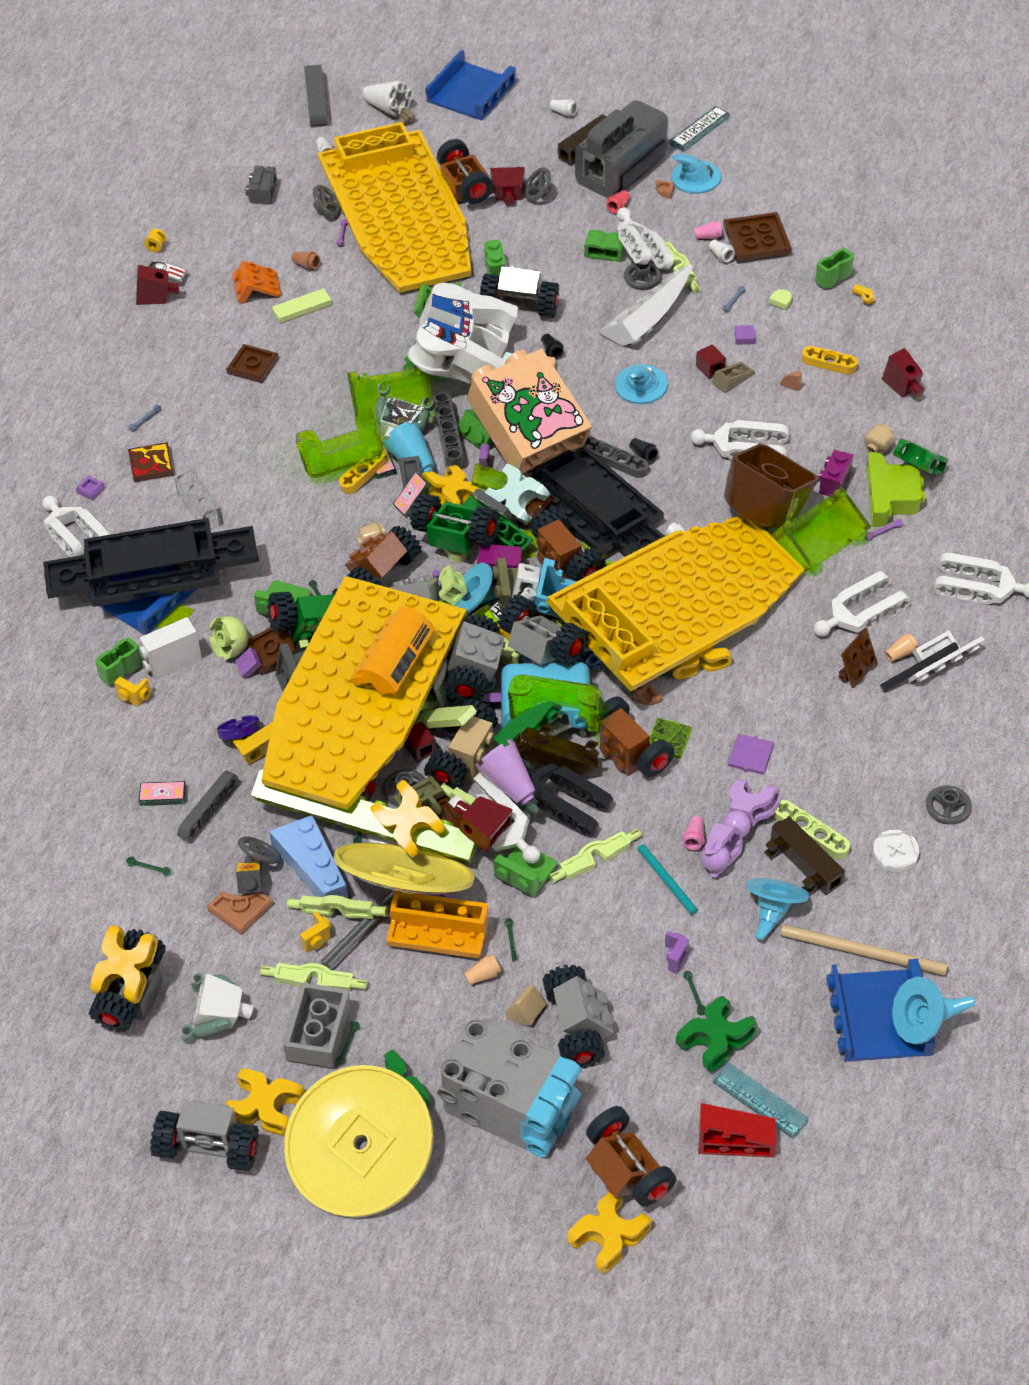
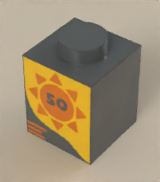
M258 860L237 862L238 894L262 892L261 862Z

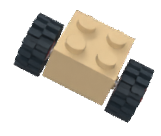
M470 699L462 704V706L473 705L477 711L476 714L460 727L448 747L449 752L445 751L443 753L442 750L432 753L424 767L425 776H432L440 786L445 783L452 789L460 788L464 779L475 783L473 778L479 773L475 765L477 763L482 765L481 759L496 748L493 742L495 737L493 730L498 723V717H496L497 714L495 712H491V707H485V703L480 704V701L476 700L474 702L473 699Z

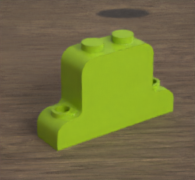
M868 452L866 471L872 527L885 526L891 515L917 514L920 511L921 503H925V491L921 489L924 485V477L920 476L919 468L912 464H887L885 457L881 453Z

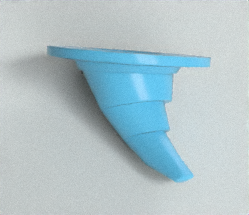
M686 154L672 156L673 160L681 163L672 170L671 181L674 182V186L678 190L691 194H701L715 189L720 184L721 173L714 164L701 161L694 156Z
M645 364L632 365L623 369L617 375L615 381L616 392L623 400L641 405L653 403L661 399L668 387L666 375L660 369Z
M484 562L476 564L464 574L468 592L455 606L467 609V614L475 610L477 606L487 605L498 600L494 594L495 584L492 583L493 571L490 565Z
M766 878L748 880L746 888L758 896V906H760V921L754 937L763 940L786 914L792 903L807 901L809 893L797 885L780 880Z
M919 976L908 979L899 988L894 998L892 1008L893 1024L898 1035L903 1040L912 1044H922L928 1042L936 1035L943 1021L974 1006L975 1000L973 996L957 999L943 998L938 986L931 979Z

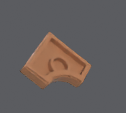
M222 891L207 905V911L237 933L243 935L273 905V900L262 892L231 895Z

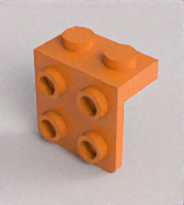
M242 260L237 270L235 269L232 274L238 302L245 304L252 290L279 297L281 294L277 273L272 268H266L253 262Z

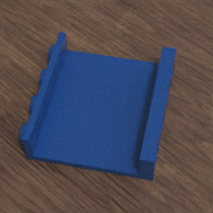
M461 49L445 65L444 69L436 75L433 81L426 86L427 102L482 121L515 84L516 67L509 66L500 74L465 62V52Z
M172 565L110 576V582L182 569ZM197 589L98 607L143 635H147Z
M909 959L907 969L849 974H838L837 965H831V972L826 976L827 988L832 989L833 995H830L831 1009L836 1011L834 1028L835 1031L840 1033L838 1050L839 1053H843L845 1062L933 1056L936 1044L934 1037L922 1044H912L906 1042L898 1035L893 1024L892 1008L899 988L908 979L918 976L922 977L918 959Z

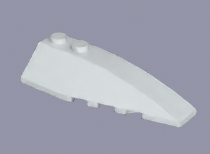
M689 264L677 269L661 282L662 284L652 288L648 292L649 294L635 301L634 306L626 308L599 331L600 334L622 346L638 343L641 340V336L653 330L652 326L662 318L674 303L687 281L692 265Z

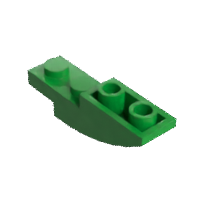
M469 496L462 504L472 508L485 507L472 496ZM500 516L498 521L500 526L497 528L499 531L495 535L496 539L493 540V543L503 546L522 547L523 553L533 542V538L503 516Z
M552 701L536 705L511 720L493 739L499 745L503 744L506 747L509 745L507 740L512 739L515 742L517 736L527 727L539 730L543 724L548 725L550 722H553L558 717L562 706Z

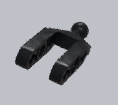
M555 763L548 764L535 771L526 767L536 790L533 795L538 801L537 806L539 809L581 835L593 837L599 827L596 819L543 788L548 779H550L560 788L602 812H607L612 805L613 797L611 794L569 768L558 766Z

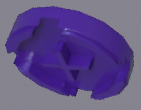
M246 715L241 717V721L230 719L223 722L217 728L219 739H236L256 732L261 727L259 717Z

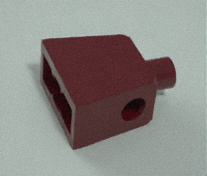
M525 167L490 168V178L493 184L492 190L497 201H504L506 205L513 204L514 200H521L525 186Z
M138 265L136 305L167 303V293L179 294V283L168 282L169 272L166 270Z
M903 348L890 355L882 380L901 397L912 393L918 398L925 392V389L920 384L923 371L909 352Z
M479 796L471 805L459 800L453 812L461 816L459 830L484 851L488 852L511 824L513 809Z

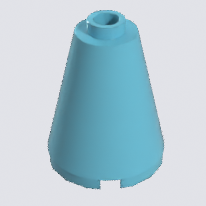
M413 421L414 424L405 422L397 426L389 433L391 435L389 440L387 441L385 438L384 447L395 458L419 456L421 472H434L435 464L421 429L416 422Z

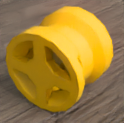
M151 229L144 240V245L151 252H159L167 237L160 229Z

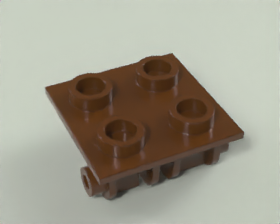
M866 627L841 653L844 667L839 671L838 677L841 681H850L852 688L877 663L875 651Z

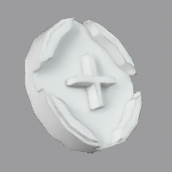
M888 830L878 835V838L874 841L872 848L873 858L883 869L891 872H903L916 864L919 857V845L913 836H908L904 831Z

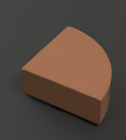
M656 180L657 192L662 197L671 199L674 182Z
M794 371L791 374L785 375L780 385L798 391L801 387L802 373Z
M650 683L632 692L631 695L635 701L645 705H655L662 702V696Z

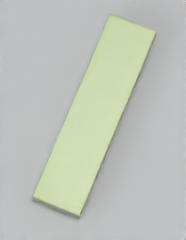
M473 705L426 709L417 716L414 725L422 721L427 729L463 726L477 711Z

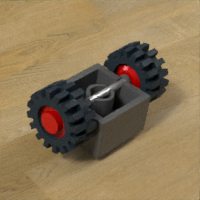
M136 929L128 930L124 936V949L132 950L137 946L142 935L150 933H143V930H138L137 932ZM158 940L153 962L148 967L140 968V971L147 979L140 1001L136 1004L129 1003L124 997V979H115L110 984L107 992L102 991V993L96 994L90 1007V1018L95 1019L94 1022L96 1024L100 1023L102 1024L101 1027H108L110 1031L115 1029L116 1032H126V1030L130 1029L134 1018L145 1020L163 981L159 964L166 951V946L162 944V940Z

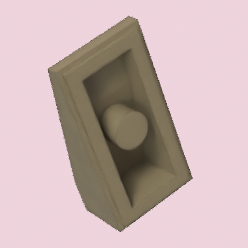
M739 362L715 371L712 384L726 393L753 376L755 371L743 362Z

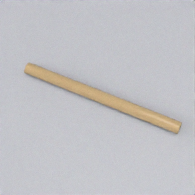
M783 924L780 936L906 967L909 959H918L920 970L942 976L946 975L948 964Z

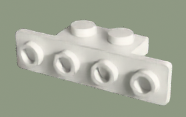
M948 630L912 652L917 661L920 662L951 643L956 642V640ZM981 636L962 648L959 647L955 652L908 678V682L916 680L919 683L929 677L928 672L933 670L934 673H937L945 668L947 661L950 660L951 663H954L963 658V652L967 651L968 654L980 648L978 644L984 638Z

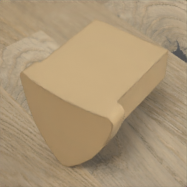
M527 986L519 998L510 1005L506 1012V1017L516 1023L531 1026L534 1023V1019L547 1003L535 986Z

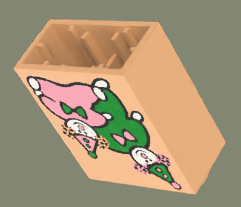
M543 349L527 354L526 350H519L507 358L505 361L506 365L493 369L491 365H486L472 374V383L466 399L506 463L519 469L522 474L539 467L569 449L574 451L584 446L592 425Z

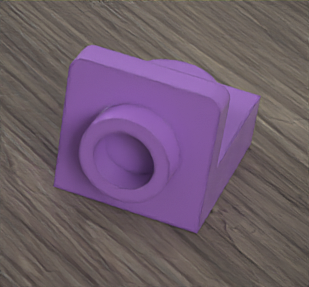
M667 931L665 947L669 948L666 955L668 971L677 974L689 952V939L680 933Z

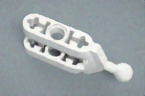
M620 208L616 214L617 219L621 221L617 227L619 240L633 261L646 265L651 258L658 268L669 270L673 264V255L658 233L632 221L630 210Z
M737 420L733 423L726 422L715 434H705L703 430L696 429L692 431L690 439L696 445L704 442H713L722 457H728L732 460L733 455L753 447L757 443L728 442L729 437L744 441L783 444L789 439V428L786 425L777 423ZM761 431L764 434H757L756 432ZM768 445L787 457V450L784 447Z
M51 495L43 499V508L49 512L52 511L44 521L45 528L48 530L51 538L68 557L85 554L83 546L64 526L65 524L75 521L89 538L110 535L87 509L82 507H59L57 498Z
M943 553L940 556L938 567L942 572L987 581H1000L999 587L987 583L940 576L936 578L933 588L934 592L939 596L980 604L1001 603L1013 591L1024 593L1029 598V582L1026 584L1015 583V579L1008 567L1001 566L996 561L954 553Z
M879 571L843 590L836 598L832 599V618L827 621H817L813 627L814 632L820 637L827 636L831 628L836 625L857 633L865 627L869 630L904 611L909 606L911 599L903 591H899L854 616L848 609L882 592L889 586L891 579L883 571Z
M479 772L473 778L474 781L495 802L513 809L512 820L514 823L502 833L492 848L495 852L518 847L522 851V857L525 862L529 864L536 863L540 858V850L536 846H529L524 841L529 824L528 817L504 792ZM456 794L448 803L454 809L457 802L463 800Z

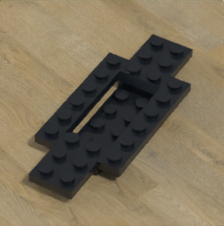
M585 446L576 452H572L569 449L529 471L533 474L531 478L545 486L554 498L545 509L548 511L551 507L561 509L571 521L569 529L601 556L615 547L628 556L665 537L653 526L664 519V512ZM559 485L603 523V529L554 487Z
M209 518L87 538L84 539L85 555L44 561L43 565L48 599L90 591L92 607L217 586L220 585L218 569L259 562L253 526L211 533ZM189 562H194L195 564L194 568L110 582V576Z

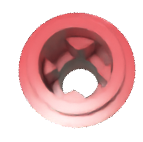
M622 190L610 196L606 203L607 209L611 213H617L620 208H624L630 198L629 193Z

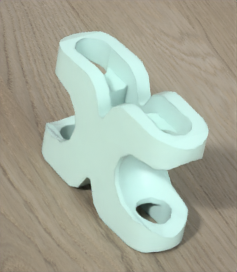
M507 463L502 469V472L508 477L506 486L499 490L489 487L485 493L508 507L517 521L527 525L532 519L525 509L527 503L535 498L545 501L550 492L541 483L531 477L526 478L519 469Z

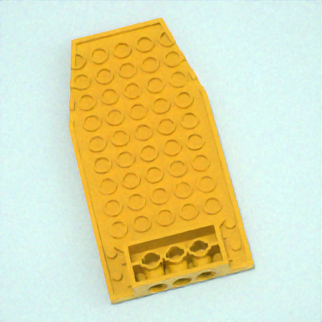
M403 122L333 137L334 149L317 153L320 165L360 251L399 293L418 289L423 284L431 286L471 276L465 217L449 186L442 178L441 170L420 130L407 132Z
M742 516L726 519L723 523L712 522L706 527L699 528L695 526L685 532H682V530L674 531L548 596L546 603L565 623L570 624L571 622L587 631L589 634V642L586 643L588 647L630 691H633L757 622L795 583L805 569L761 525L753 523Z
M345 576L277 702L261 778L262 785L348 810L364 792L365 786L377 777L378 771L391 761L392 755L403 747L467 615V609ZM399 607L413 608L422 613L432 623L435 630L397 692L381 695L371 683L355 686L350 680L355 672V667L361 663L366 650L373 644L376 634L383 628L384 621L389 616L395 615Z

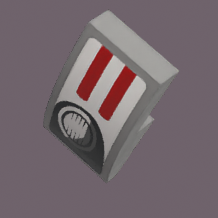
M150 261L148 267L168 271V282H178L179 286L187 273V269L167 262Z

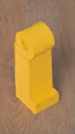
M273 722L245 740L241 737L233 740L238 752L248 765L266 755Z

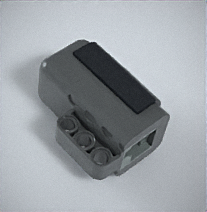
M638 100L630 102L622 110H614L593 127L588 133L587 138L575 148V178L577 182L606 198L628 188L665 156L668 141L667 115Z

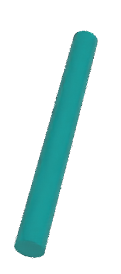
M641 844L637 848L640 854L689 914H696L698 912L697 907L647 846Z

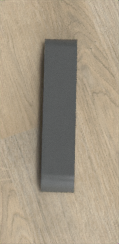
M322 65L304 66L310 125L328 124Z
M438 390L433 394V400L436 402L434 415L445 468L456 465L462 470L463 451L451 395L446 390Z

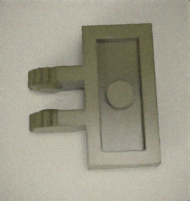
M432 776L411 786L421 800L420 807L429 804L437 816L442 814L443 811L436 800L444 796V790ZM400 793L393 796L394 803L399 807L403 799Z

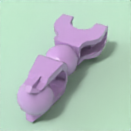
M737 779L729 790L730 800L732 801L729 807L730 812L724 816L722 823H714L707 843L701 852V862L706 869L710 870L711 877L720 875L742 852V838L749 833L751 826L754 827L758 821L769 818L774 814L781 801L778 787L767 786L762 792L751 794L747 780Z

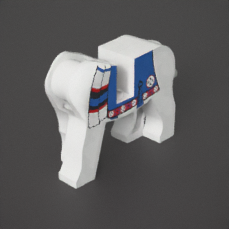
M438 283L433 287L421 314L419 329L416 334L417 343L409 349L408 358L415 366L427 374L472 383L471 376L479 368L491 365L493 369L506 365V360L501 357L508 344L509 332L517 318L518 307L491 296L472 293L469 289L465 290L451 283Z

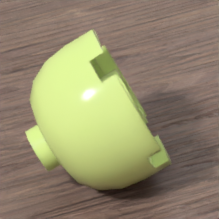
M221 616L211 620L209 630H212L213 636L209 637L215 654L219 658L223 656V660H228L243 653L249 638V631L243 622L233 616Z

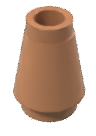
M294 251L292 254V262L309 270L317 269L320 265V256L316 252Z

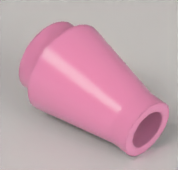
M712 221L695 228L696 239H718V237H721L720 221Z
M692 817L682 836L683 844L689 850H698L705 842L704 821L701 817Z

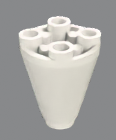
M397 80L366 86L363 90V98L386 113L399 117L400 113L409 107L410 100L413 98V91L409 89L406 82Z

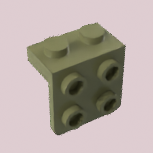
M497 558L495 566L492 567V579H495L494 594L495 598L498 599L499 608H505L504 603L509 602L508 599L512 595L518 569L507 568L506 558Z

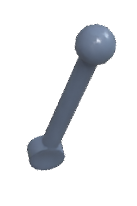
M744 286L738 287V292L728 304L723 306V311L728 312L730 306L739 295L745 293L746 288Z
M158 404L154 405L149 413L136 423L130 424L129 430L135 431L137 426L155 412H160L161 406Z

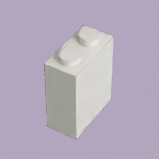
M188 617L140 637L141 647H139L142 658L145 659L142 661L146 673L150 672L154 679L202 659L197 632Z

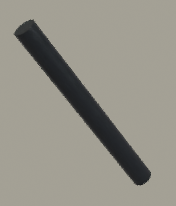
M951 643L880 684L881 690L886 692L919 671L959 649L957 643Z

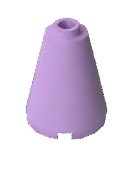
M509 739L507 740L508 746L504 747L503 744L497 746L481 759L482 765L477 763L475 767L516 804L522 802L525 805L534 798L533 793L536 790L515 742Z

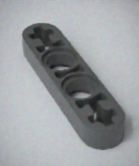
M592 436L587 437L584 446L608 466L636 478H643L648 474L647 460ZM607 451L609 454L601 455L599 452ZM624 458L627 461L620 463L617 459Z
M226 770L219 776L182 821L178 828V837L188 842L196 837L236 787L238 782L237 775Z

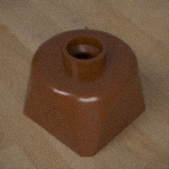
M759 443L733 455L727 475L724 498L730 508L743 518L761 526L783 528L789 526L794 521L817 485L819 478L813 472L770 446Z

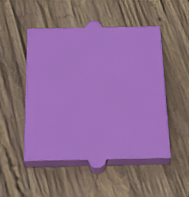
M738 734L728 766L742 769L744 772L750 771L764 775L774 742L759 739L757 736L751 737Z

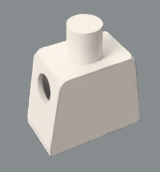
M522 563L518 565L512 589V598L513 595L523 592L525 588H531L536 592L539 583V567Z

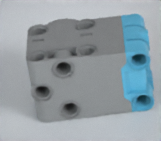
M472 1019L468 1021L440 1067L442 1084L437 1093L443 1099V1108L448 1114L520 1146L542 1158L547 1157L558 1135L562 1136L570 1121V1114L581 1097L580 1091L573 1086L582 1071L576 1062L534 1045L522 1032L497 1020Z

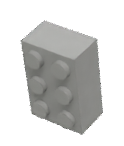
M301 983L283 1044L286 1060L334 1068L351 1007L349 990Z

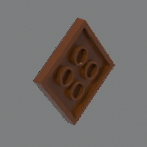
M778 212L723 220V226L730 245L735 250L737 262L792 253L791 244Z

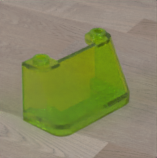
M409 366L406 367L405 371L367 376V373H364L363 377H360L357 371L347 373V384L355 421L360 423V425H368L372 421H377L375 411L377 398L380 397V393L377 390L379 383L382 384V392L386 391L387 384L390 386L391 391L386 395V399L391 396L423 407V398H429L427 406H430L433 400L429 376L417 366L411 370Z
M372 408L364 410L356 416L357 430L321 442L313 430H304L296 433V445L308 476L320 478L377 459L383 454V443Z
M841 487L831 497L824 499L820 504L794 521H788L771 536L805 569V572L810 570L813 573L822 566L820 564L822 561L854 540L858 543L867 537L866 532L871 528V525L845 489Z
M519 674L511 679L509 685L510 719H514L519 714L536 706V702L545 703L552 701L563 707L579 709L578 717L587 722L588 730L599 732L605 695L600 688L591 684Z

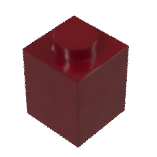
M712 344L696 352V367L708 379H712L715 371L726 367V357Z
M422 721L413 725L404 746L416 762H419L436 751V742Z

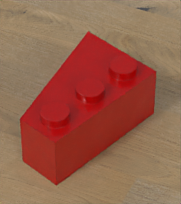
M705 1103L700 1104L698 1154L775 1157L776 1118Z

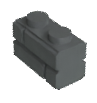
M255 166L253 173L249 174L250 185H246V196H249L251 204L261 203L270 205L277 183L275 167Z

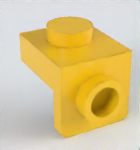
M119 677L114 682L117 696L122 701H128L137 707L147 700L151 694L149 680L146 678L137 686L122 677Z
M317 911L312 913L314 926L300 934L302 948L306 953L320 948L331 939L329 930L331 929V924L325 916L321 917Z

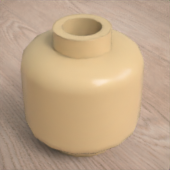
M885 424L874 425L865 436L866 449L869 452L886 453L895 440L893 430Z
M372 522L359 529L360 536L356 537L360 547L363 546L361 543L369 536L373 538L379 533L385 534L386 531L383 524L379 525L377 522Z

